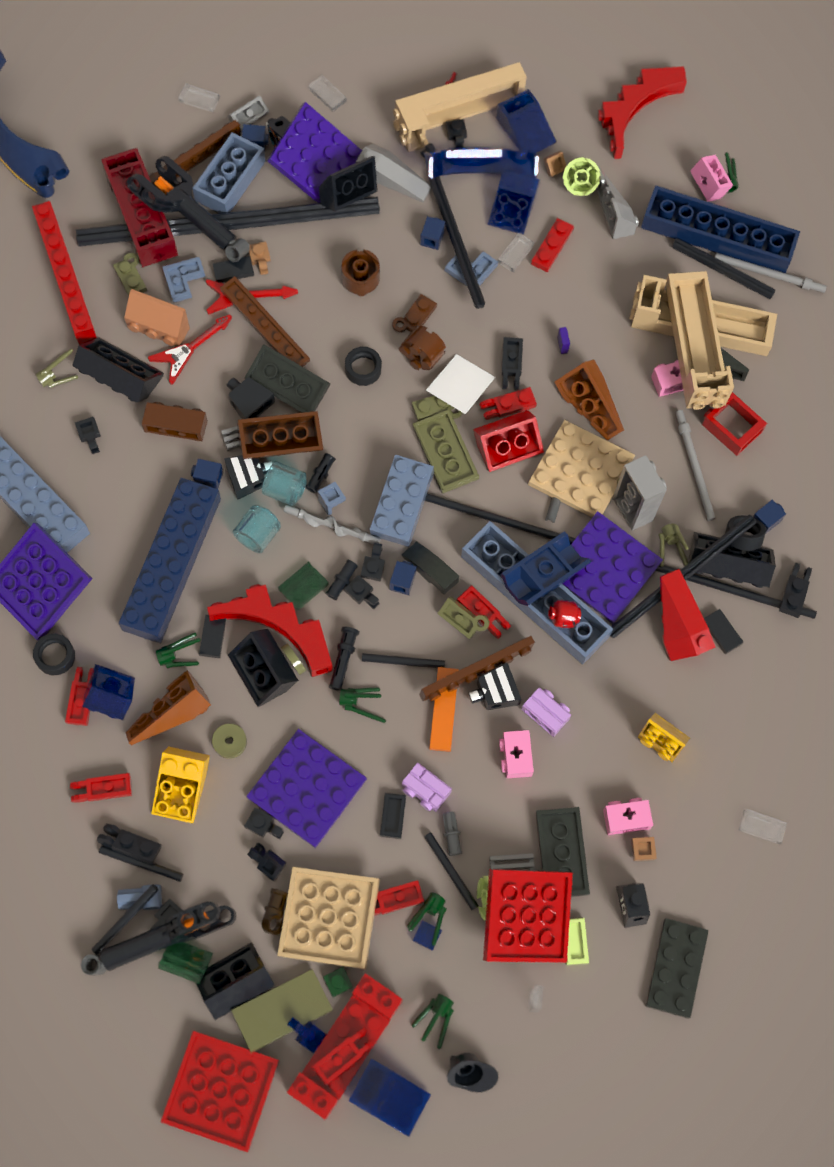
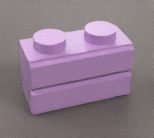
M539 687L524 703L521 710L554 737L569 721L571 717L570 709L563 703L558 704L553 699L554 696L547 689L542 690Z
M419 763L413 767L402 782L403 792L411 798L417 797L421 801L420 805L427 811L432 809L436 812L452 791L451 787Z

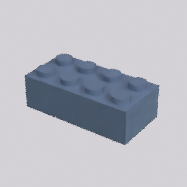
M231 133L194 185L195 201L220 214L230 213L266 162L264 148Z
M399 455L394 456L370 527L371 535L410 547L434 475V466Z

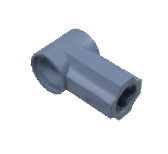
M154 884L158 887L159 891L143 906V910H156L162 907V885ZM144 885L142 888L118 890V909H129L151 885Z

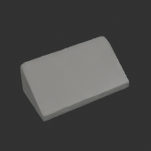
M259 95L227 117L231 122L236 120L240 124V130H242L243 124L250 125L270 111Z

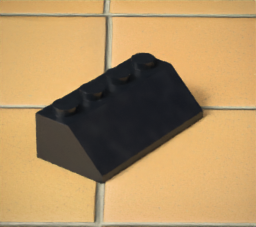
M101 338L79 345L72 365L80 373L95 378L98 383L106 384L113 391L126 395L133 402H140L148 398L164 375L160 370Z
M694 532L688 564L716 542L719 537ZM729 545L696 573L711 574L719 579L724 577L732 579L736 583H751L758 588L763 586L769 588L776 567L774 550L760 547L756 550L745 551Z

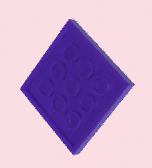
M304 102L267 162L313 200L320 203L319 186L329 175L355 164L362 150L309 104Z
M597 511L571 544L581 557L589 558L591 563L575 573L563 585L580 600L614 624L663 559Z
M33 523L0 563V603L36 640H39L49 632L93 578L38 523Z
M298 729L246 797L316 849L366 782L367 778Z

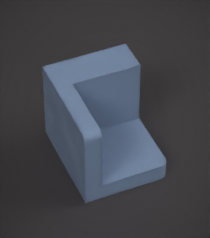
M336 482L318 490V501L328 516L332 514L333 507L346 501V497Z

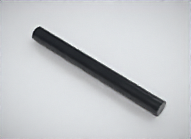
M362 653V662L445 668V660Z
M431 832L428 833L424 838L471 911H473L479 905Z
M101 845L99 849L100 854L181 882L183 878V873L155 863L152 866L114 852L104 845Z
M152 884L92 948L95 954L98 955L159 891L158 887Z

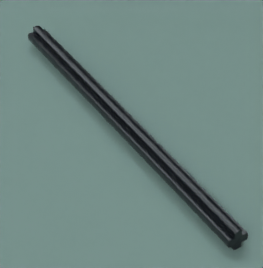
M378 197L363 198L338 211L320 205V203L212 214V216L227 229L236 230L380 214ZM186 217L166 219L173 236L203 233ZM126 224L76 229L78 246L133 241Z

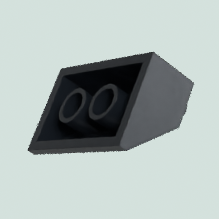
M370 156L329 175L319 186L320 205L333 211H338L378 192L375 156Z
M269 629L250 632L228 654L257 707L284 694L299 681Z
M252 942L193 976L202 999L214 1020L225 1016L231 1010L247 1003L249 1000L275 986Z

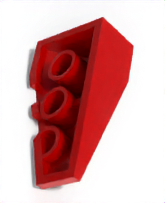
M680 569L660 576V594L663 606V615L661 617L664 629L662 640L669 660L674 661L698 656L715 648L710 630Z

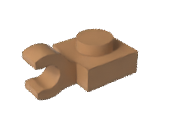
M266 241L249 245L252 265L258 264L261 275L268 274L266 262L271 261Z

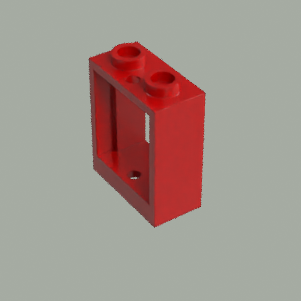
M732 392L725 406L714 409L710 408L704 414L705 419L702 424L737 456L764 431L767 422ZM728 405L752 425L739 440L715 419Z

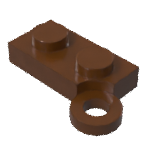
M420 294L404 318L398 317L393 320V329L396 332H404L405 330L412 332L416 326H423L436 309L437 303ZM401 322L403 326L398 327L396 324Z

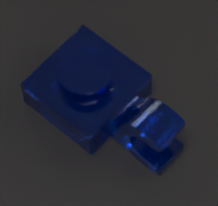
M292 1017L287 1023L288 1026L299 1034L295 1040L313 1054L327 1035L310 1021L304 1026Z

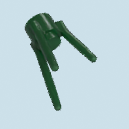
M726 152L727 176L733 184L727 193H731L739 188V184L737 181L735 159L732 158L730 162L729 154Z
M192 633L170 645L157 649L156 655L160 666L166 665L168 669L178 666L199 665L197 661L173 662V660L176 659L175 651L200 642L201 639L190 640L197 636L196 633Z
M379 687L341 689L339 705L345 706V710L353 711L382 723L386 722L384 718L353 707V705H357L358 698H381V694L368 693L380 691Z
M431 892L422 907L408 923V930L410 932L413 931L426 912L432 916L438 913L431 943L432 946H435L443 915L447 910L444 907L446 900L442 896Z
M438 994L436 999L432 998L429 1005L412 1023V1027H416L432 1009L434 1016L421 1038V1041L424 1042L438 1017L444 1018L445 1016L437 1045L438 1049L442 1047L450 1017L454 1012L451 1009L454 1002L446 996Z

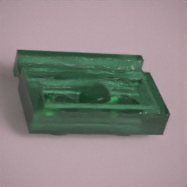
M307 562L278 587V590L289 602H293V606L298 611L326 588L329 583L310 562Z
M184 942L176 943L166 948L158 964V969L200 984L212 960L213 953Z

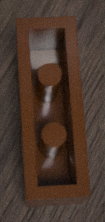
M147 402L142 426L144 432L203 442L208 420L206 412L197 408L191 410L179 405L167 406L160 402Z

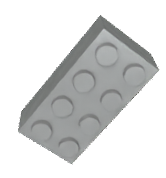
M646 455L624 465L613 499L632 531L654 520L667 486L664 479L658 476L653 461H649Z

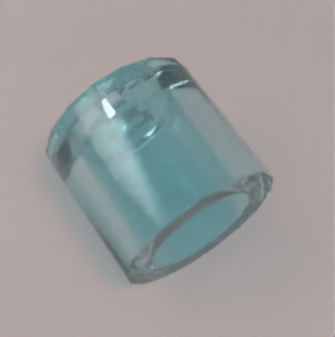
M274 461L264 479L262 494L294 506L304 493L307 483L306 473Z
M253 505L234 528L233 534L248 549L256 553H263L280 530L281 524L271 511L264 507Z

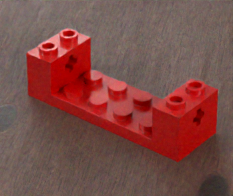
M366 973L352 992V997L302 1073L298 1074L287 1091L289 1095L324 1120H327L373 1047L362 1054L363 1057L327 1086L312 1066L348 1037L351 1038L364 1027L368 1032L361 1039L354 1042L358 1050L369 1040L374 1039L377 1042L403 1002L401 997Z

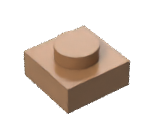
M561 151L543 158L548 176L553 177L563 172L567 166Z
M654 837L632 838L634 861L657 859Z

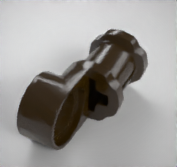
M271 888L270 892L272 894L268 905L264 908L265 914L262 920V929L265 933L277 935L282 931V916L284 913L282 909L288 893ZM275 918L276 926L271 930L270 922Z

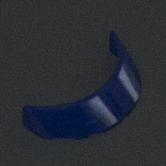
M460 147L425 152L428 179L464 173L538 176L539 155L531 151H515L505 148Z

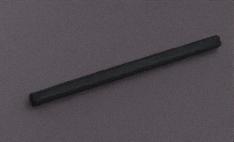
M437 172L430 173L428 179L442 218L445 221L447 232L476 309L484 308L485 300L439 174Z
M752 515L746 516L680 571L685 581L755 525V518ZM660 587L611 626L613 628L610 635L612 638L617 637L661 601Z

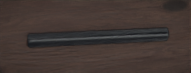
M679 238L672 245L675 250L768 299H771L775 293L774 288Z

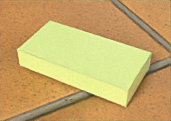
M585 918L570 919L566 965L588 964L589 956Z

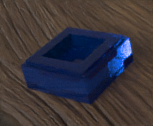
M422 920L413 942L433 951L435 946H432L431 943L435 926ZM440 929V931H439V935H438L437 941H438L439 936H440V934H441V932H442L441 929Z

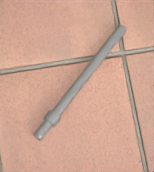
M719 253L715 257L729 265L802 286V289H812L825 293L827 288L826 285L813 282V279L799 278Z
M683 410L676 411L679 423L678 430L685 443L707 520L712 521L715 519V515L691 439V428L689 423L686 422Z

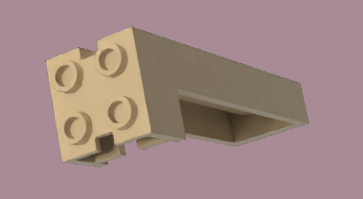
M520 62L395 100V109H393L395 120L393 125L396 132L399 131L402 146H406L408 152L424 148L429 144L425 136L426 130L444 125L446 121L464 119L524 100L527 76Z
M707 271L668 274L665 287L686 408L699 410L704 408L705 405H710L713 408L723 407L726 405L734 389L730 366L724 368Z
M644 275L642 282H638L629 318L633 320L632 328L674 336L667 292L664 290L667 282L666 279ZM712 300L720 346L768 356L772 348L777 314Z

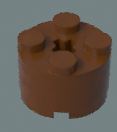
M353 250L345 255L341 266L342 282L345 288L361 297L375 290L380 282V265L377 256L368 250Z
M422 325L416 326L399 347V351L411 361L410 365L415 370L420 368L431 370L445 354L446 351L444 349L446 346L434 331L430 334L426 331L427 327Z

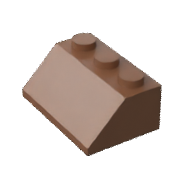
M131 289L124 317L127 327L133 332L144 333L151 339L157 338L162 340L167 345L181 346L190 329L186 310Z

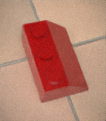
M529 410L473 429L477 447L489 472L544 453L536 416Z

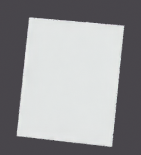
M456 354L426 391L466 414L495 377Z

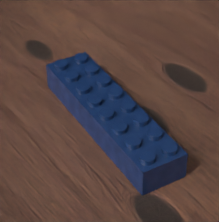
M656 185L641 226L642 229L673 239L679 238L689 244L786 273L791 263L801 232Z
M180 478L120 618L119 625L122 631L160 644L162 643L220 503L221 497L218 489Z

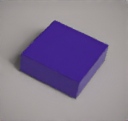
M562 327L559 328L557 339L560 353L566 354L569 351L570 340L567 328Z

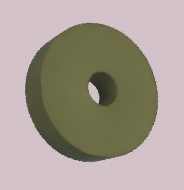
M288 643L281 647L299 675L307 671Z
M224 724L214 732L212 744L219 756L232 759L244 752L247 738L243 729L238 725ZM228 738L233 739V742L231 744L226 743V740Z

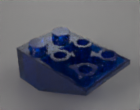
M529 89L497 105L496 119L524 158L556 143V139L541 106Z
M503 169L488 225L524 235L537 196L540 179Z
M371 1059L349 1102L409 1137L431 1094Z

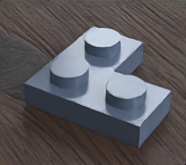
M482 252L472 263L479 286L498 266V261L485 252ZM455 255L445 266V272L467 286L457 256Z
M200 257L162 267L173 303L192 298L187 281L205 277Z

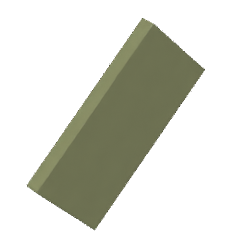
M449 409L412 423L429 464L434 466V475L442 494L479 479L478 472Z
M313 969L231 1010V1013L250 1053L326 1015L333 1009Z

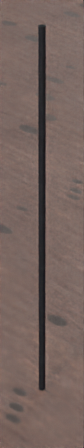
M428 493L425 501L545 538L554 539L560 535L557 532ZM568 536L571 545L576 538ZM659 565L655 571L667 574L676 570V568L666 565L661 567ZM696 574L687 579V581L776 608H780L781 600ZM805 607L802 608L801 615L815 619L817 611Z

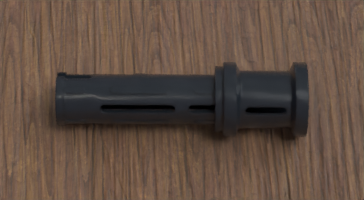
M351 627L341 628L343 633L340 643L337 644L338 656L329 688L332 690L341 691L350 656L355 652L354 644L356 636H359L360 632Z

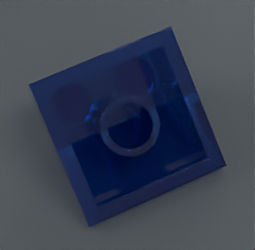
M95 664L84 694L82 707L93 712L105 714L110 718L123 720L133 699L135 677Z

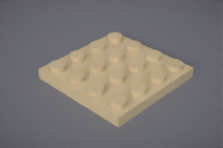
M564 420L529 480L528 485L550 497L559 499L562 503L590 517H593L597 511L603 515L614 495L617 480L621 476L624 465L632 462L635 455Z
M292 867L277 956L366 969L380 879Z

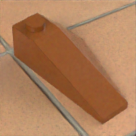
M595 360L583 362L554 382L563 399L567 403H571L580 415L587 418L591 425L606 440L624 431L604 376Z
M188 670L166 688L168 692L161 700L157 698L153 702L154 706L149 713H143L125 732L130 745L190 721L199 714L206 712L208 707L211 706L206 693Z

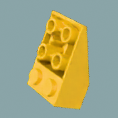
M656 712L647 721L638 736L644 746L647 748L652 747L663 760L671 762L674 761L690 739V737Z
M169 746L162 752L152 815L194 823L206 779L210 755Z

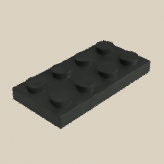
M264 344L244 377L245 379L248 377L274 393L275 397L302 413L316 411L331 383Z
M580 808L537 810L536 819L542 871L573 873L571 897L589 895L590 890Z
M667 918L664 919L645 1007L688 1019L691 1018L709 930Z

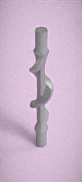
M287 504L284 508V512L297 516L298 519H304L307 524L313 527L324 525L335 529L337 536L351 535L363 542L380 544L381 538L367 534V532H363L357 527L349 529L338 525L333 516L321 519L308 514L303 509Z

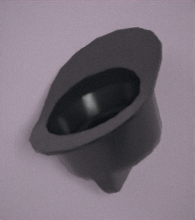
M462 1053L458 1056L450 1057V1070L447 1074V1081L451 1086L480 1093L492 1089L497 1084L499 1079L497 1070L489 1064L480 1062L474 1054Z

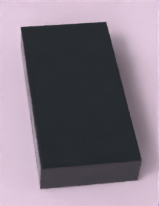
M250 256L243 257L237 262L228 260L212 264L216 282H227L234 276L237 279L254 276Z
M721 609L704 618L711 635L725 655L744 643Z
M209 615L205 616L199 651L200 656L221 657L226 618L210 621Z
M385 793L380 837L401 839L406 795Z

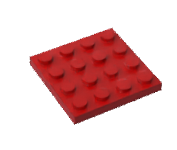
M489 869L483 960L486 962L567 963L573 873Z
M193 1031L161 1123L248 1153L279 1060L257 1052L250 1053L248 1049Z

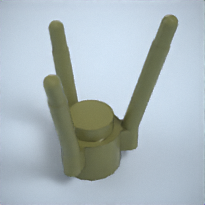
M73 349L64 352L50 365L35 374L43 387L48 385L51 389L56 385L78 379V375L53 381L56 376L52 369L73 352Z
M665 525L662 528V533L658 534L660 539V558L663 559L660 566H664L665 542L669 545L676 544L686 566L688 560L681 544L685 550H688L689 547L678 525Z

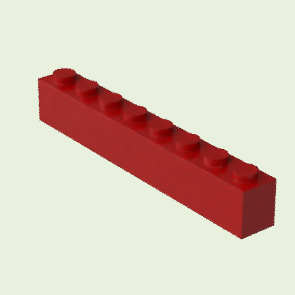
M50 201L34 205L32 209L78 344L97 339Z

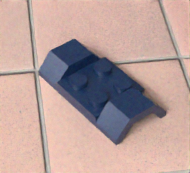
M564 531L504 571L501 576L505 588L519 604L529 606L573 577L575 573L589 565L591 561L589 558L581 557L570 545L568 534Z

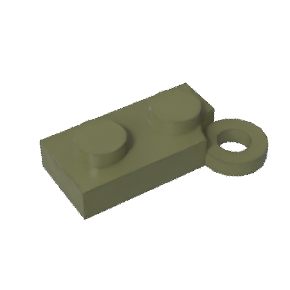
M135 253L126 254L123 261L113 265L128 296L131 289L141 293L147 291L136 269L139 259ZM133 258L135 260L134 262L130 263L128 262V259Z
M436 396L412 402V408L417 421L447 409L450 410L454 419L461 417L463 413L461 411L453 413L451 410L454 407Z
M449 597L437 613L468 639L472 638L476 631H485L489 627L487 616L482 614L475 616L453 597ZM479 619L484 621L483 627L478 625Z

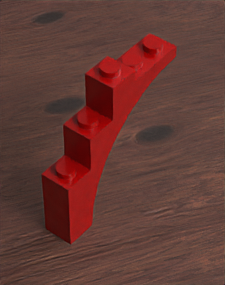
M684 66L641 69L640 76L636 79V85H622L620 93L617 94V101L602 102L601 110H598V121H601L602 129L607 128V134L611 136L610 152H613L614 159L622 158L624 132L628 123L637 112L659 98L684 93L687 83Z
M256 584L249 587V589H246V598L236 597L230 602H216L207 607L210 621L224 618L246 620L275 630L298 649L307 663L312 677L332 672V662L320 621L308 619L299 624L293 602H280L272 607L266 585Z

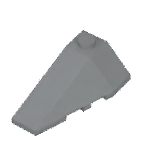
M374 144L364 147L356 163L370 156H375L378 184L418 201H425L431 190V185L389 150Z
M599 167L600 182L596 189L612 239L634 235L636 227H638L637 216H634L632 208Z

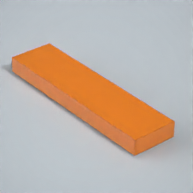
M438 667L437 681L459 671V669ZM457 689L452 692L446 690L440 693L441 696L434 700L430 750L451 752Z

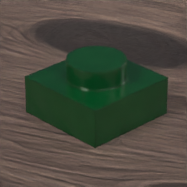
M344 967L323 976L333 998L353 988Z

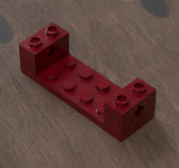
M138 148L101 159L111 191L115 194L142 268L178 256L175 240L164 212L152 210L131 192L127 186V179L133 174L143 175L151 182ZM134 179V184L140 188L139 182ZM148 192L149 197L155 200L154 195Z

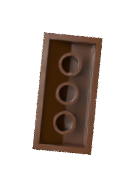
M318 411L240 419L237 422L243 460L323 451Z

